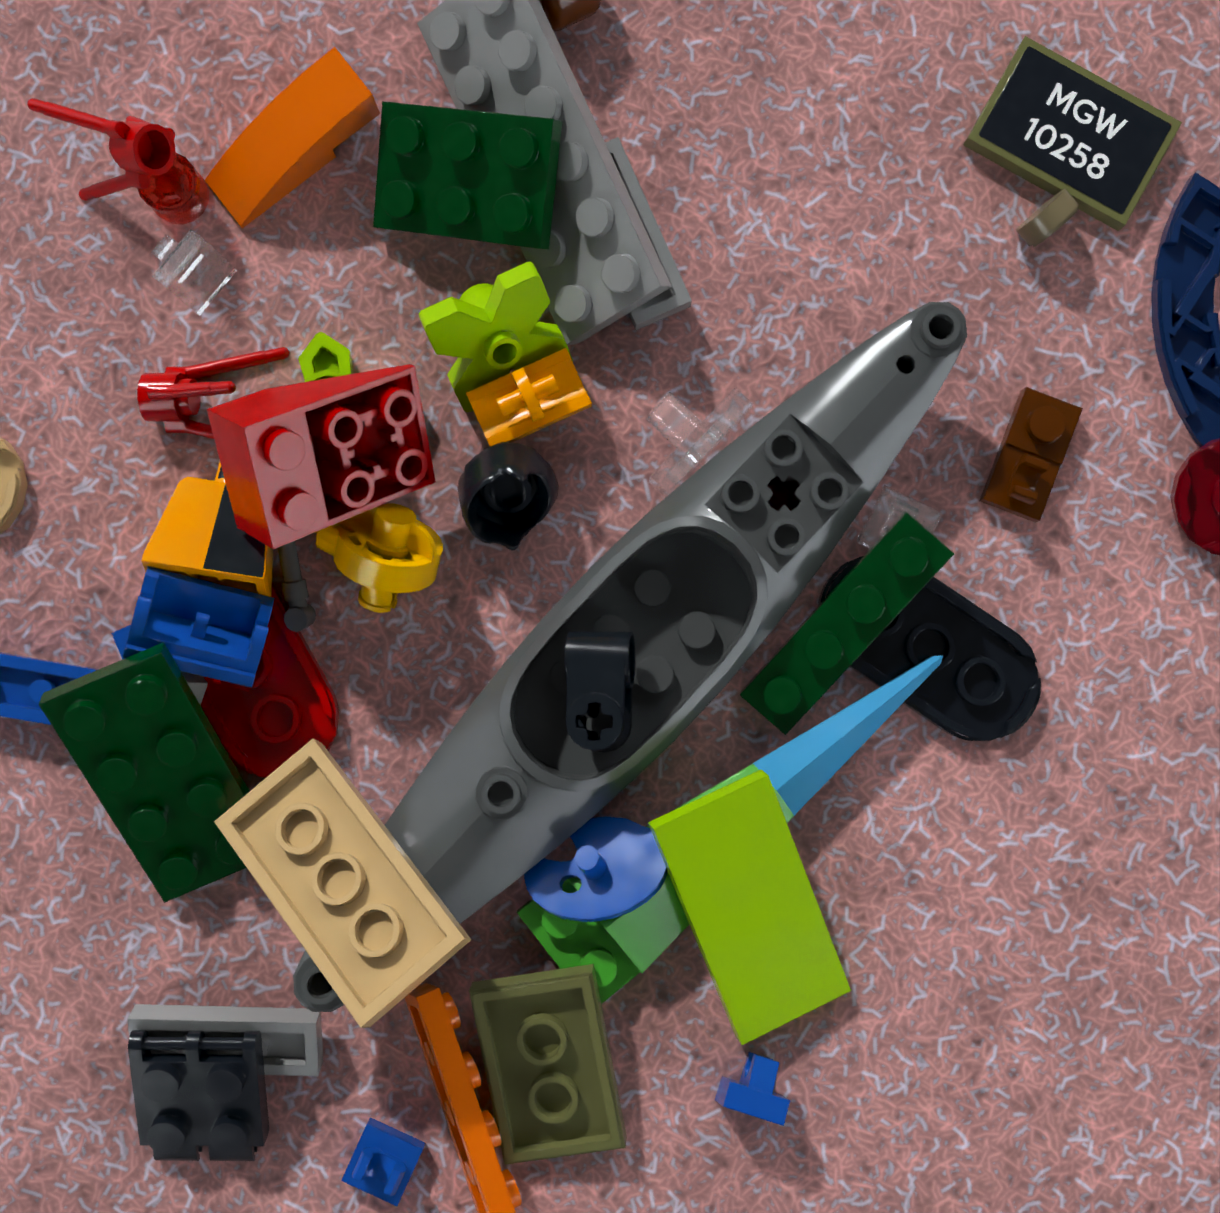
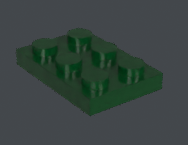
M382 101L373 227L549 250L562 121L551 118Z

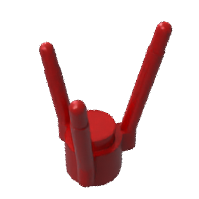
M31 98L27 102L28 108L32 111L95 130L110 137L109 150L111 156L120 168L126 170L124 175L81 189L79 197L82 200L99 198L131 187L146 189L150 185V175L159 176L164 174L173 165L176 156L175 132L171 128L152 124L134 116H128L125 120L126 122L108 120L35 98Z
M281 347L187 367H166L165 373H144L140 377L137 389L140 413L145 421L164 422L166 433H189L214 439L210 424L189 420L188 416L198 414L201 402L200 396L231 394L235 392L236 385L232 381L197 383L195 379L288 358L290 352L287 348Z

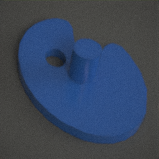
M605 816L591 818L570 836L577 848L575 857L572 860L561 862L543 858L524 874L527 891L532 899L548 913L562 919L597 922L625 915L648 902L660 890L666 880L668 871L650 828L626 818ZM569 878L580 879L581 887L574 893L564 892L562 888L564 881Z

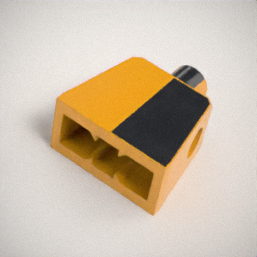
M220 461L214 481L194 477H186L180 480L144 550L141 561L145 572L149 566L271 597L273 549L237 528Z

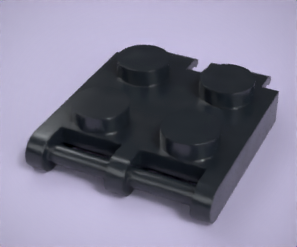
M133 1030L129 1036L128 1054L140 1145L150 1146L153 1149L154 1159L160 1161H199V1152H202L203 1146H208L210 1161H255L254 1152H257V1146H264L270 1130L261 1032L246 1031L244 1037H205L204 1031L190 1030L187 1037H149L147 1030ZM151 1050H185L186 1054H151ZM207 1050L243 1051V1055L207 1054Z

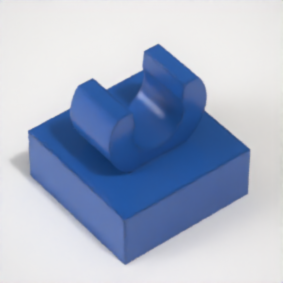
M370 1117L341 1181L398 1206L424 1149L425 1142Z

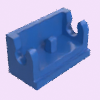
M148 566L140 596H138L123 658L164 642L180 671L252 688L269 627L267 626L275 598Z

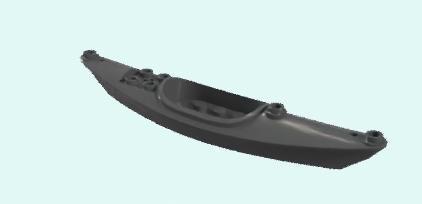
M928 302L904 315L864 341L726 446L649 511L595 562L540 620L493 676L445 738L385 824L386 828L459 924L555 850L628 786L678 738L724 689L773 631L870 498L942 387L967 338L966 318L959 308L949 302ZM774 484L777 489L783 485L791 492L789 501L793 505L791 511L785 505L778 511L769 505L768 501L773 493L768 485ZM569 632H633L636 671L632 688V728L625 744L615 751L603 753L584 749L574 743L567 732L565 644ZM599 707L598 716L587 719V729L597 732L598 740H600L602 729L612 728L613 717L603 714L601 707ZM305 950L293 975L294 995L302 1006L312 1012H332L344 1005Z

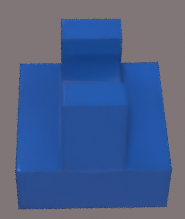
M748 1052L740 1081L722 1076L715 1101L723 1107L784 1126L790 1100L773 1092L780 1062Z

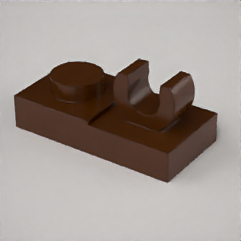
M1028 387L1022 389L979 501L1032 522L1040 521L1083 408Z

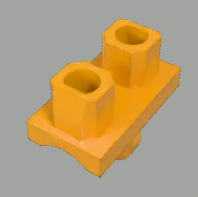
M567 348L466 392L489 446L500 442L512 443L592 407V402L580 380Z

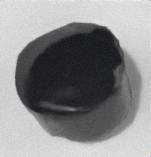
M509 442L497 443L477 454L465 465L464 472L460 476L457 486L462 517L472 535L484 543L501 544L512 551L519 547L523 537L548 514L557 499L559 489L555 473L550 464L534 448L520 443Z

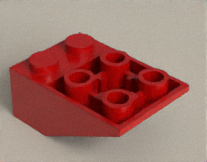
M411 364L268 388L207 409L236 526L273 550L436 482L416 368Z

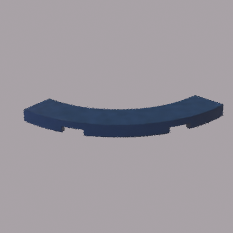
M1195 172L1189 177L1175 201L1162 232L1154 265L1151 304L1156 354L1165 385L1180 418L1192 438L1201 447L1211 440L1220 438V327L1218 313H1214L1215 278L1220 274V188Z

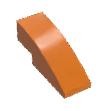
M333 47L300 74L262 110L222 155L206 177L205 182L243 229L336 158L333 149L380 114L373 94L336 47Z

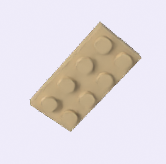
M311 739L214 821L360 1028H370L471 941V938L321 742L315 739Z

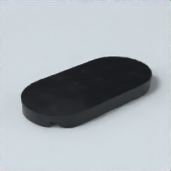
M863 556L844 563L831 574L820 593L818 606ZM935 577L921 589L850 666L851 669L876 686L881 687L927 658L943 656L941 664L903 704L944 732L967 741H991L1016 732L1032 716L1041 694V678H1038V669L1035 664L1037 660L1030 645L1014 630Z

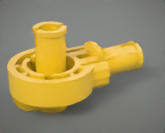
M394 503L382 504L315 532L317 534L315 543L317 548L334 556V563L340 572L352 581L362 585L358 594V602L365 609L372 612H390L391 608H396L398 593L420 591L430 586L436 579L443 552L442 540L431 527L416 519L414 511L403 505Z

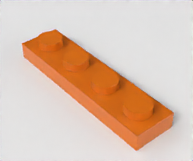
M428 983L421 984L405 997V1001L477 1213H516L514 1208L522 1205L521 1195L511 1172L508 1169L502 1171L494 1148L501 1146L500 1133L491 1113L488 1110L481 1111L474 1089L481 1086V1079L471 1054L468 1051L461 1053L454 1032L455 1029L461 1027V1020L455 1002L448 992L441 994L439 987Z

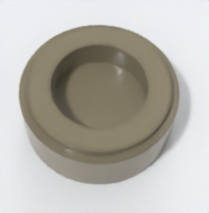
M1063 189L1038 208L1016 231L1028 246L1033 245L1035 247L1063 226L1078 211L1077 207L1079 204L1066 189Z

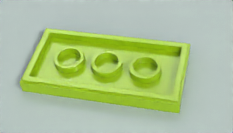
M758 770L648 822L733 1032L741 1045L851 991L768 774L763 770Z

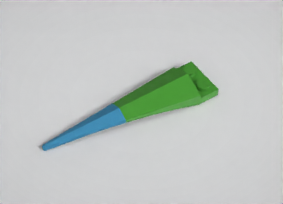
M943 656L927 658L835 715L675 809L758 770H763L769 775L785 820L788 823L941 664ZM667 873L666 880L660 890L648 902L630 913L613 919L597 922L562 919L548 913L533 899L517 910V914L560 969L594 964L601 1004L640 972L643 973L690 925L669 873ZM577 878L565 880L562 885L563 891L567 893L578 891L581 887V880Z

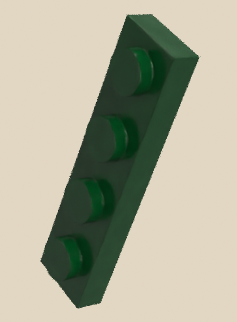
M905 510L742 689L740 696L786 735L954 555V552Z

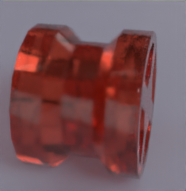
M175 152L176 156L173 165L166 173L159 176L150 175L149 187L137 189L140 197L161 219L171 224L184 225L195 221L204 213L209 202V190L204 178L188 159ZM177 195L179 198L168 199V196Z

